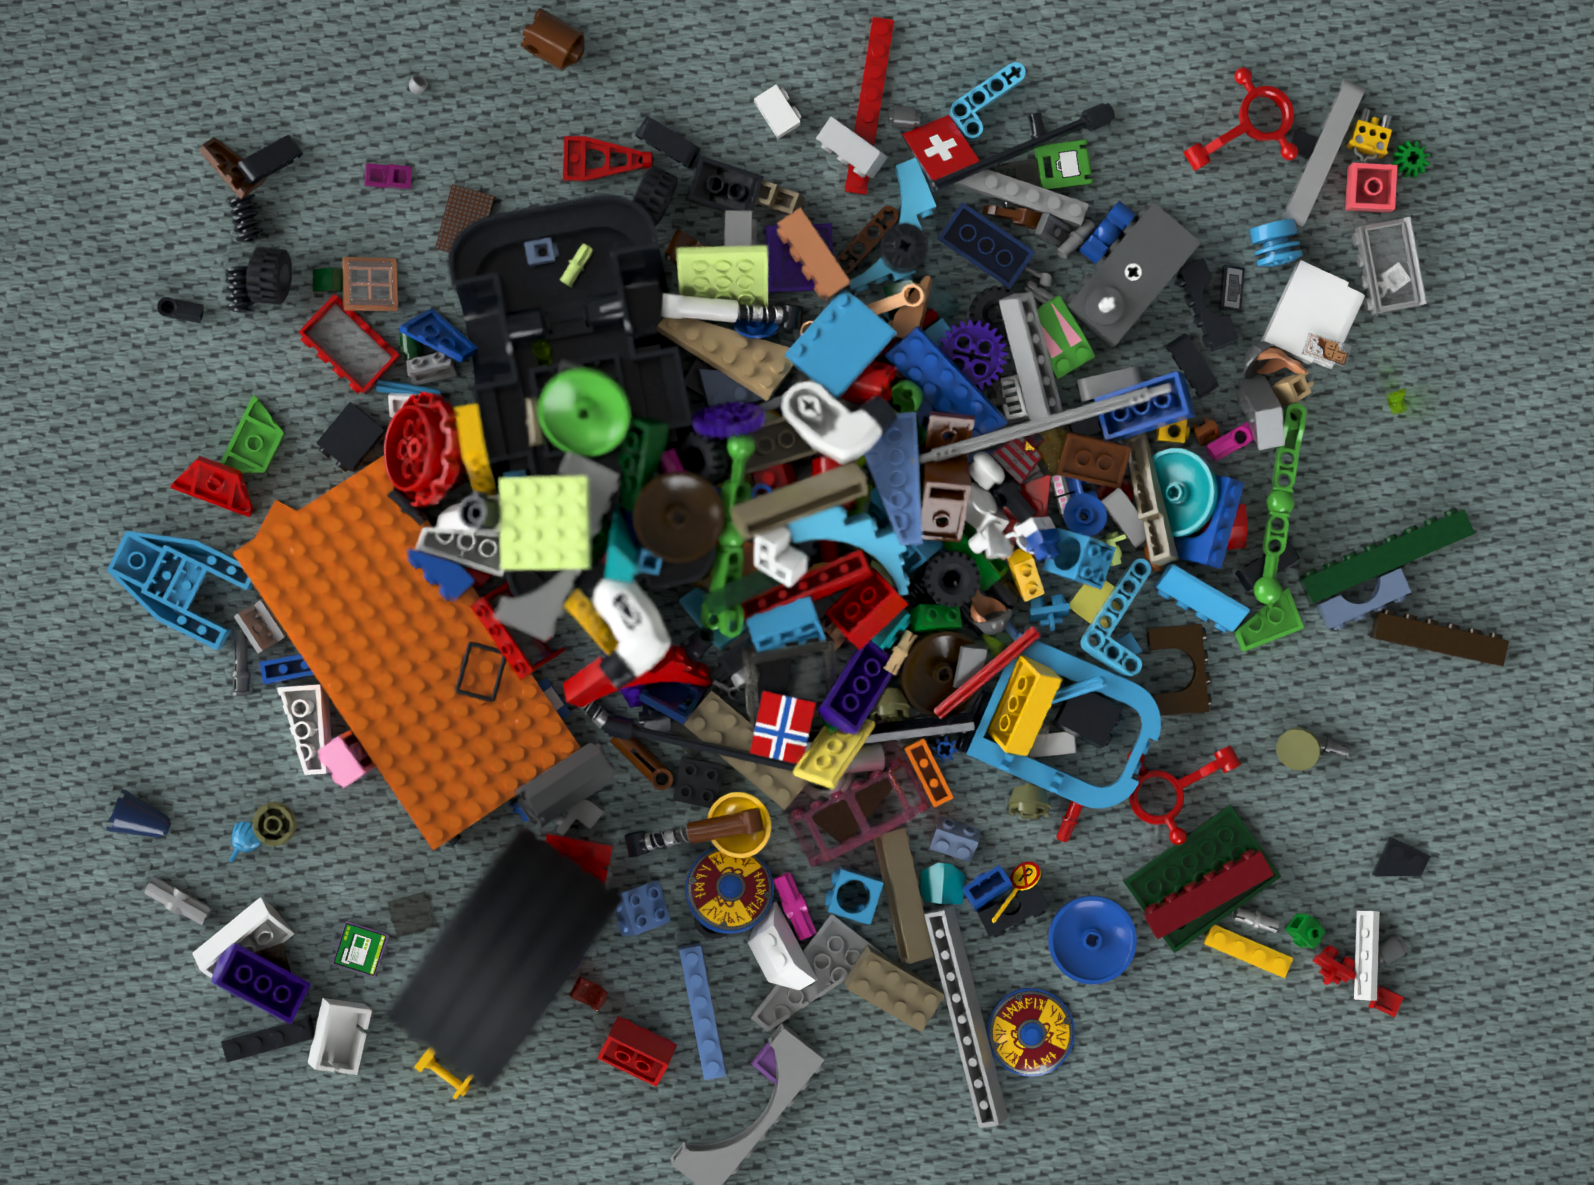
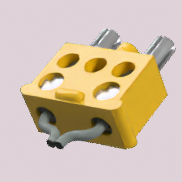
M1366 108L1362 110L1360 120L1354 124L1350 141L1346 144L1347 149L1354 150V153L1360 157V162L1364 163L1367 160L1381 159L1388 154L1387 146L1392 132L1391 129H1388L1391 116L1384 115L1381 126H1378L1379 118L1372 117L1371 122L1368 123L1370 110ZM1360 153H1364L1373 157H1366L1364 159L1363 155Z

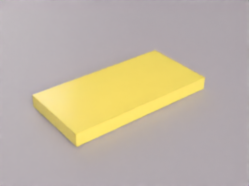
M866 719L856 734H848L842 731L830 734L824 725L794 768V776L833 789L875 728V721Z

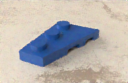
M433 308L400 325L399 332L459 362H463L477 354L478 347Z

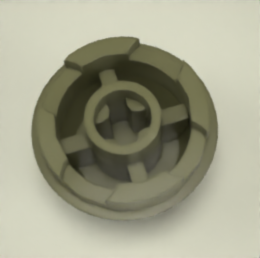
M885 687L869 713L870 720L875 721V723H877L876 720H882L884 723L902 721V717H910L909 710L911 707L902 690Z
M1032 783L1014 787L1007 804L1009 815L1013 817L1015 813L1020 814L1021 819H1040L1042 814H1044V817H1049V809H1051L1046 789Z
M269 802L262 805L256 811L252 826L254 834L262 843L269 846H280L287 843L293 837L297 821L295 814L287 805L280 802Z

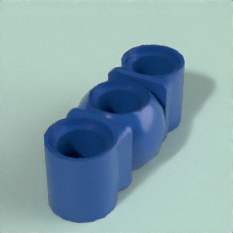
M1119 200L1106 215L1107 218L1102 220L1093 232V235H1090L1078 251L1096 264L1109 249L1108 247L1122 233L1121 229L1124 231L1133 220L1136 213Z

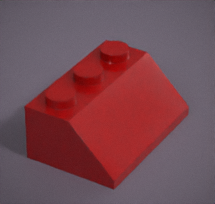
M618 1016L597 1059L657 1087L671 1061L677 1044L652 1033L649 1029L632 1023L628 1019Z

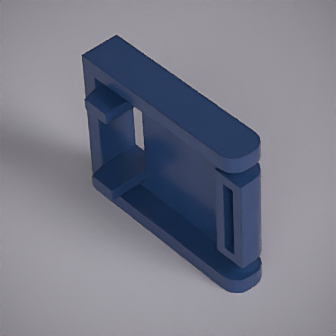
M683 682L647 683L639 695V700L674 720L685 724L704 698L706 689L695 684ZM689 697L693 702L687 709V705L684 702Z

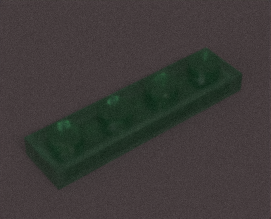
M757 569L704 594L703 597L711 616L772 589L782 584V582L761 569Z

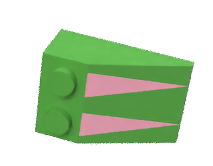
M1059 295L1037 308L1054 377L1059 379L1095 357L1086 337Z

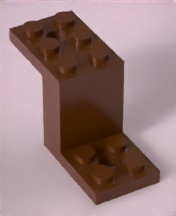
M930 411L926 430L927 438L922 454L931 452V449L971 439L975 421L974 416ZM948 431L955 434L952 438H945L943 436ZM968 453L938 462L933 460L920 464L923 494L921 503L922 539L961 543L971 491ZM943 516L947 518V521L939 523L936 519Z

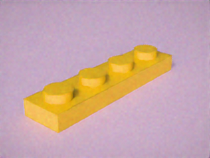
M1214 925L1209 929L1203 942L1207 946L1283 978L1286 977L1293 958L1218 925Z

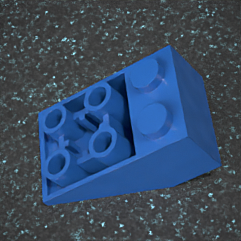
M410 548L407 550V555L409 556L407 561L416 570L420 567L424 571L423 577L432 586L436 584L440 588L439 594L447 602L451 599L455 603L474 584V580L459 564Z

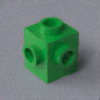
M1296 913L1285 929L1293 938V942L1300 948L1314 949L1320 944L1323 935L1326 933L1320 926L1321 922L1318 919L1301 913Z

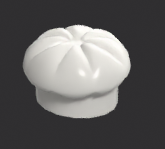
M976 453L973 456L975 461L969 466V473L973 479L986 490H989L995 483L997 485L1002 484L1005 479V473L998 462L988 453Z

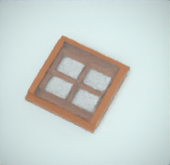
M342 258L344 310L398 311L396 258Z

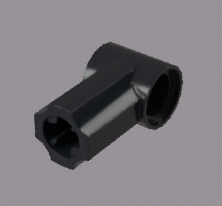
M164 297L158 301L157 310L166 318L201 324L204 304ZM172 302L174 310L166 314L164 312V305Z

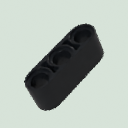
M648 116L645 117L635 134L640 140L644 139L648 145L660 152H665L664 155L678 163H683V166L688 169L701 150L690 141Z
M287 135L244 158L238 164V167L252 185L294 162L293 159L296 157L300 158L303 152L293 138Z
M1185 333L1166 345L1167 351H1171L1173 354L1171 357L1180 371H1184L1185 378L1191 388H1195L1197 397L1201 399L1219 387L1216 378Z
M1289 539L1286 541L1284 552L1279 555L1277 573L1300 559ZM1275 546L1271 549V551L1277 552L1279 550V546ZM1265 553L1262 555L1263 557L1256 558L1244 566V569L1235 572L1246 592L1254 589L1255 583L1263 577Z

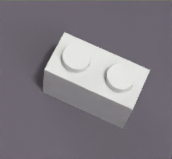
M774 85L754 98V103L777 139L800 126L799 119L802 117L795 106L791 108L787 102L790 98L784 88L779 89L777 85Z

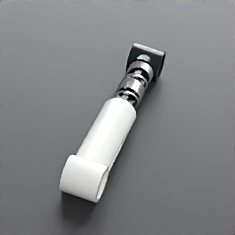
M663 293L661 316L736 322L737 318L738 320L748 319V321L751 319L752 322L767 321L768 323L769 321H774L780 327L801 329L804 306L782 304L781 307L772 306L767 308L765 305L752 304L748 306L746 303L740 305L737 300Z

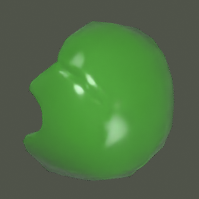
M900 380L892 386V404L900 406V413L917 412L923 401L921 389L909 380Z

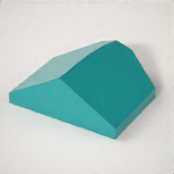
M936 863L923 869L920 879V896L925 902L963 904L962 888L964 887L965 874L949 863Z

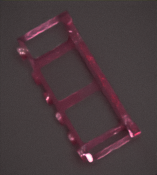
M900 758L889 762V767L886 771L882 772L879 769L869 774L870 779L864 782L859 779L849 785L850 789L844 792L841 789L831 793L829 795L830 799L824 802L821 799L809 805L810 809L803 810L800 807L790 812L791 817L788 818V822L792 826L811 867L823 861H830L916 817V814L930 808L906 759L901 761ZM904 766L921 798L920 801L910 806L895 777L896 771ZM883 778H887L904 811L870 827L854 795L859 790ZM844 799L847 801L862 832L828 849L812 819V815ZM800 819L806 821L821 852L810 855L794 823L795 821Z

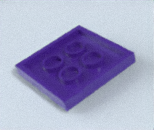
M832 223L812 224L833 255ZM778 225L766 226L768 293L814 291L815 284L812 279L808 281L802 273L803 266L800 261L796 263L789 253V245L787 243L783 244L777 236Z

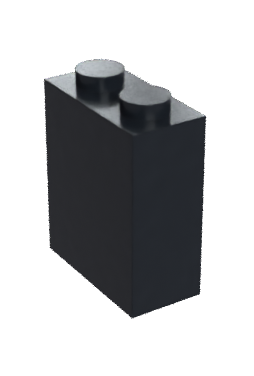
M349 402L316 443L320 446L319 451L328 458L332 456L337 460L336 465L345 472L347 470L354 472L387 431L355 404Z
M1089 692L1064 700L1052 725L1096 748H1103L1110 743L1113 737L1111 731L1114 726L1119 724L1122 718L1120 714L1122 707L1093 692Z

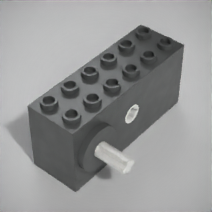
M1152 203L1150 206L1146 204L1134 217L1137 219V222H1131L1120 234L1123 236L1122 240L1120 241L1117 238L1106 251L1109 253L1107 258L1103 255L1092 268L1095 272L1093 274L1088 273L1078 284L1081 289L1078 292L1074 290L1064 301L1073 318L1110 349L1121 340L1202 243L1156 203ZM1129 271L1133 273L1131 278L1128 277Z

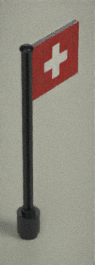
M1109 103L1098 104L1084 110L1079 120L982 161H979L949 115L902 134V138L929 178L931 190L937 192L943 187L1080 129H1088L1091 132L1106 126L1115 119V114Z

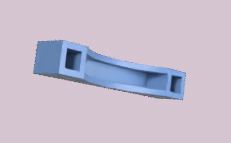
M702 942L680 946L679 952L704 1080L726 1076V1067L713 1009Z

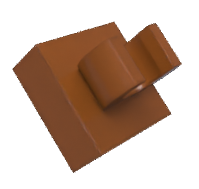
M1203 417L1204 425L1200 427L1193 423L1196 440L1201 447L1220 437L1218 425L1213 419L1209 421L1207 417Z

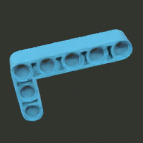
M1137 559L1127 567L1080 641L1081 647L1085 652L1124 678H1130L1137 674L1142 668V662L1138 656L1109 636L1151 572V565L1145 559ZM1135 566L1142 569V575L1136 573ZM1124 583L1131 587V593L1124 590ZM1112 601L1119 604V610L1113 608ZM1101 619H1105L1108 622V628H1104L1101 625ZM1089 636L1096 639V646L1090 644ZM1108 649H1111V650L1114 651V653H1115V658H1114V659H1112V658H1110V657L1108 656V654H1107V650H1108ZM1126 661L1133 665V671H1129L1126 668Z

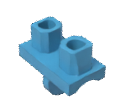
M1063 594L1051 596L1052 606L1044 607L1043 598L1031 599L1030 622L1040 621L1041 627L1049 626L1050 632L1055 631V625L1063 623L1062 617L1069 616L1070 606L1069 603H1066Z

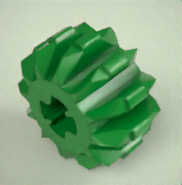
M1406 141L1404 146H1397L1398 152L1392 154V157L1398 159L1392 162V165H1399L1400 167L1397 169V174L1404 171V178L1409 177L1410 174L1412 178L1418 177V173L1424 174L1426 172L1424 167L1430 165V162L1425 160L1430 157V153H1423L1426 146L1423 145L1418 148V141H1415L1413 144L1410 141ZM1410 155H1411V158H1412V157L1415 158V161H1414L1413 163H1412V161L1408 162V160H1407V158H1408Z

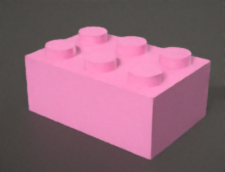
M352 729L338 736L317 751L320 755L321 763L331 770L334 781L343 788L360 779L376 767Z

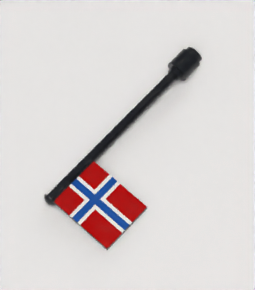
M763 690L750 751L639 727L638 724H634L635 719L613 715V717L607 716L604 733L609 734L610 737L630 741L631 737L638 736L793 771L805 753L816 701Z

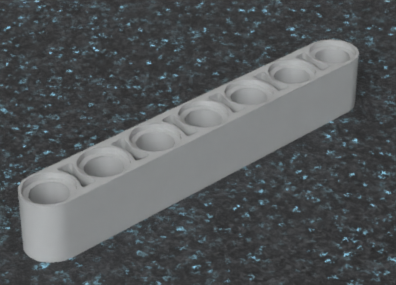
M1344 80L1340 86L1341 91L1337 93L1331 106L1332 111L1328 113L1322 126L1323 131L1317 137L1318 139L1313 148L1314 151L1313 153L1311 152L1310 157L1307 159L1304 166L1305 171L1301 173L1295 186L1296 191L1292 193L1286 206L1287 211L1282 215L1283 219H1295L1296 224L1301 227L1304 226L1365 91V88L1348 80Z

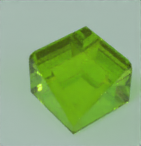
M1406 388L1386 394L1393 415L1408 410L1404 400Z

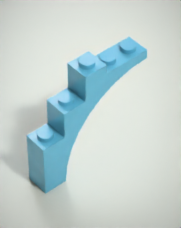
M913 158L895 167L900 184L902 202L899 223L907 222L914 224L922 230L917 216L923 219L932 215V210L936 209V204L916 158ZM901 242L899 249L907 252L910 245H905L904 242ZM880 258L863 274L850 280L849 289L850 291L856 290V293H860L869 289L868 284L876 282L879 285L888 281V276L890 275L894 283L913 280L912 276L915 275L916 271L904 274L893 272L885 266Z
M836 505L786 524L787 529L790 530V538L793 543L811 539H832L844 541L862 548L873 555L886 568L895 590L901 596L908 594L907 586L910 583L906 572L903 573L902 566L905 563L901 554L907 550L905 545L899 544L892 525L877 530L874 518H870L866 512L846 517L843 505Z

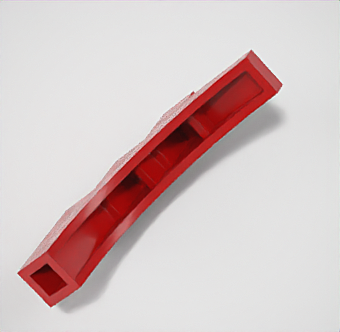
M671 643L665 654L649 670L621 689L655 682H683L707 687L711 684L710 671L704 663L692 662L689 657H686L684 648ZM599 657L563 683L568 703L583 708L596 699L618 691L598 667L604 658Z

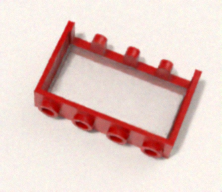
M336 294L298 332L303 336L300 340L308 348L313 346L318 351L316 355L324 363L329 361L335 367L333 371L341 379L346 377L351 382L349 386L357 394L360 392L367 394L377 381L402 357L355 311L344 310V302Z
M507 582L479 599L470 607L513 671L522 680L560 655L565 649L562 647L552 653L546 644L547 641L493 618L502 597L508 599L515 598Z

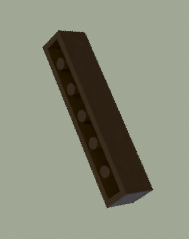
M1385 609L1382 610V613L1375 612L1370 635L1372 639L1504 667L1509 641L1503 640V635L1489 633V636L1481 635V630L1468 628V631L1459 630V625L1447 623L1446 627L1439 626V621L1425 619V622L1417 621V616L1404 614L1402 618L1395 616V611Z

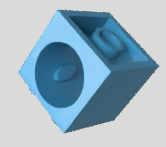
M1056 528L1061 538L1056 543L1061 554L1050 560L1046 558L1042 570L1102 590L1116 547L1088 536Z
M840 865L839 870L834 869L831 878V884H834L832 891L828 890L824 902L828 912L871 925L883 887V879ZM850 880L863 882L865 890L869 891L866 902L855 906V908L843 906L840 896H837L839 887Z

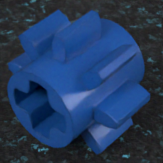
M946 735L943 741L935 738L937 745L930 747L936 750V753L933 755L934 759L940 756L942 763L945 762V758L953 761L954 759L951 755L953 752H958L952 746L956 741L952 740L949 743ZM942 744L945 745V746L949 745V746H950V747L948 748L949 753H948V754H945V753H941V754H940V753H939V752L941 751L940 745H942Z

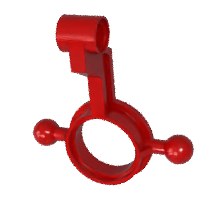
M1241 67L1235 72L1234 78L1238 84L1244 85L1248 94L1244 97L1239 109L1240 125L1216 138L1205 147L1199 142L1183 152L1193 170L1197 171L1212 161L1209 157L1210 154L1246 133L1249 137L1258 141L1277 140L1282 147L1280 151L1282 158L1289 161L1293 160L1298 155V148L1295 144L1289 143L1285 137L1294 120L1292 103L1288 96L1278 88L1272 86L1255 88L1251 81L1252 72L1246 67ZM1265 97L1278 105L1282 121L1277 131L1266 133L1254 127L1248 114L1249 105L1253 99Z
M1232 745L1214 753L1216 760L1180 780H1177L1166 771H1147L1143 763L1145 757L1142 754L1139 762L1142 763L1139 770L1140 775L1136 778L1139 780V783L1129 796L1130 807L1134 814L1148 824L1161 825L1166 823L1170 830V841L1175 845L1183 844L1186 841L1187 834L1174 821V818L1180 813L1184 804L1183 788L1211 775L1219 769H1222L1225 774L1242 765ZM1131 750V751L1128 753V755H1127V761H1128V758H1129V756H1130L1132 750ZM1150 778H1162L1173 786L1176 793V803L1169 813L1156 816L1149 814L1142 808L1138 799V791L1144 781Z

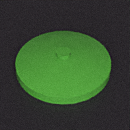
M577 368L560 373L548 383L539 402V420L547 437L560 449L566 452H573L579 456H596L614 448L624 437L630 421L629 402L622 388L606 374L593 369Z

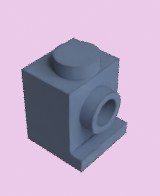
M551 238L524 242L530 267L556 262L555 256H559L557 242L552 243ZM542 249L547 251V255L544 257L539 256V251Z

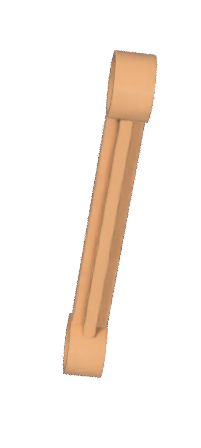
M913 283L904 287L901 293L865 306L876 315L904 305L914 307L924 302L926 291L922 285ZM913 287L917 288L921 293V298L917 303H912L907 298L909 297V291ZM815 320L805 322L800 329V334L802 335Z

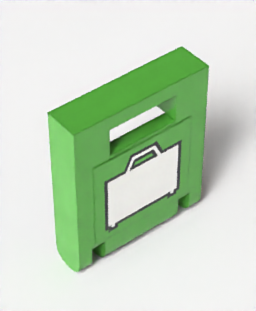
M1087 140L1043 145L1034 149L1041 188L1057 190L1093 184V179L1085 180V176L1092 175L1088 148L1080 149V146L1087 145ZM1050 157L1053 178H1046L1044 158Z

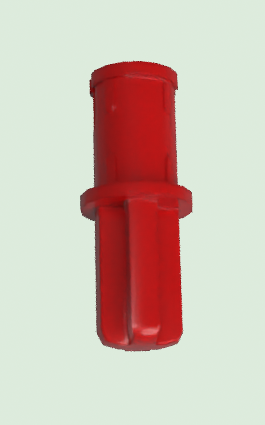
M1074 801L1070 802L1065 816H1062L1063 821L1056 835L1058 840L1062 842L1069 841L1075 825L1079 823L1077 819L1083 805Z

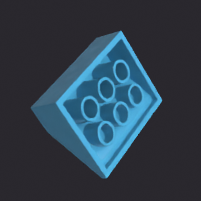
M843 288L784 355L795 368L813 382L820 384L831 396L838 400L894 337L896 331Z

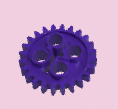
M969 319L968 325H965L960 320L959 328L952 324V332L945 330L948 337H940L939 340L944 344L938 347L951 361L955 358H962L965 363L960 370L974 385H979L980 389L983 390L984 382L991 386V378L998 380L995 373L1004 372L1000 364H1007V361L1002 359V356H1006L1008 353L1001 351V349L1006 346V343H999L1003 336L994 335L997 331L996 328L988 330V322L982 327L980 319H978L976 325H973L971 319ZM959 337H968L969 345L964 348L957 345ZM982 341L991 343V348L988 352H981L979 350V344ZM956 349L970 353L971 349H974L976 355L991 357V360L987 361L973 357L971 361L967 355L955 354L952 350ZM982 362L986 365L984 373H975L974 366L976 363Z
M738 401L726 402L723 405L717 403V406L709 405V408H702V411H696L697 414H693L692 417L694 431H698V434H703L704 436L711 435V437H715L718 435L720 438L732 437L733 435L741 436V433L749 434V431H757L756 428H762L766 421L763 407L760 408V405L754 406V403L747 404V402L740 404Z

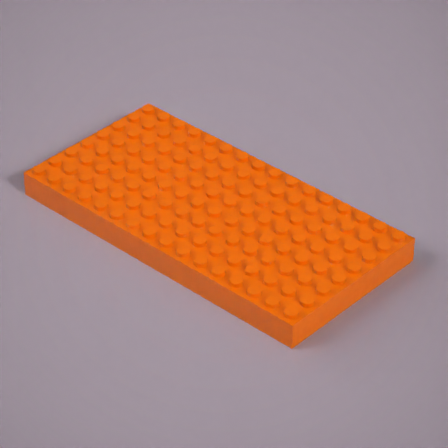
M382 456L233 552V555L434 851L515 796V790L575 753L581 747L534 677L529 674L520 680L507 660L494 702L469 697L456 692V685L468 643L475 642L499 648L470 607L480 599L472 586L455 603L451 599L447 602L439 594L440 588L436 584L430 585L423 577L424 571L420 567L416 570L407 561L409 557L407 550L409 548L415 550L422 528L433 527L428 520L419 526L407 513L403 514L401 508L387 497L388 493L395 486L388 477L384 456ZM471 647L460 690L492 697L503 654Z

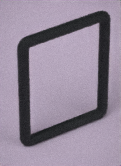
M469 642L458 677L456 692L469 697L494 702L506 658L504 655L502 656L492 697L460 690L471 647L502 654L497 648Z

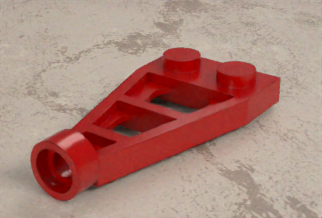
M564 136V182H588L639 169H649L653 166V152H642L587 136ZM594 149L605 154V164L600 168L588 169L586 166V153L588 150ZM611 153L626 154L627 164L625 166L612 167L610 165ZM640 157H643V164L639 163Z

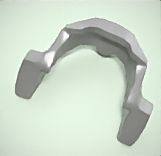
M844 773L831 790L824 791L807 784L802 790L815 800L820 796L834 800L846 792L852 781V773Z

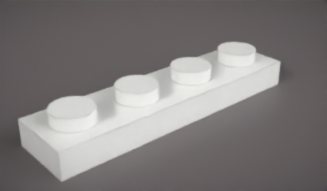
M1357 911L1356 976L1354 986V999L1377 1001L1379 912Z

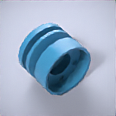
M1295 219L1276 221L1249 230L1251 243L1263 245L1262 249L1254 252V256L1265 255V258L1256 261L1257 267L1280 266L1303 256L1302 250L1291 251V248L1300 246V242H1289V237L1298 233Z

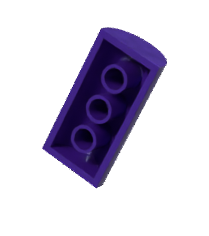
M872 640L861 650L857 648L819 708L821 717L831 726L838 728L837 730L848 734L858 733L893 675L884 669L890 655Z
M238 944L230 945L222 954L214 969L211 980L212 984L288 1024H292L311 983Z

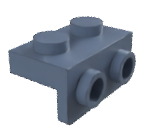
M939 817L929 849L971 862L979 843L981 830L971 825L955 822L950 818Z

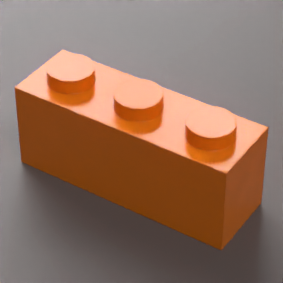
M920 738L903 746L932 806L935 808L953 799L954 797L925 739Z

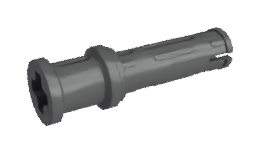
M233 629L234 671L230 673L233 678L231 696L251 695L249 691V677H251V673L248 671L247 636L242 629Z

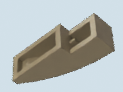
M763 180L756 204L785 215H790L802 207L805 198L799 193Z

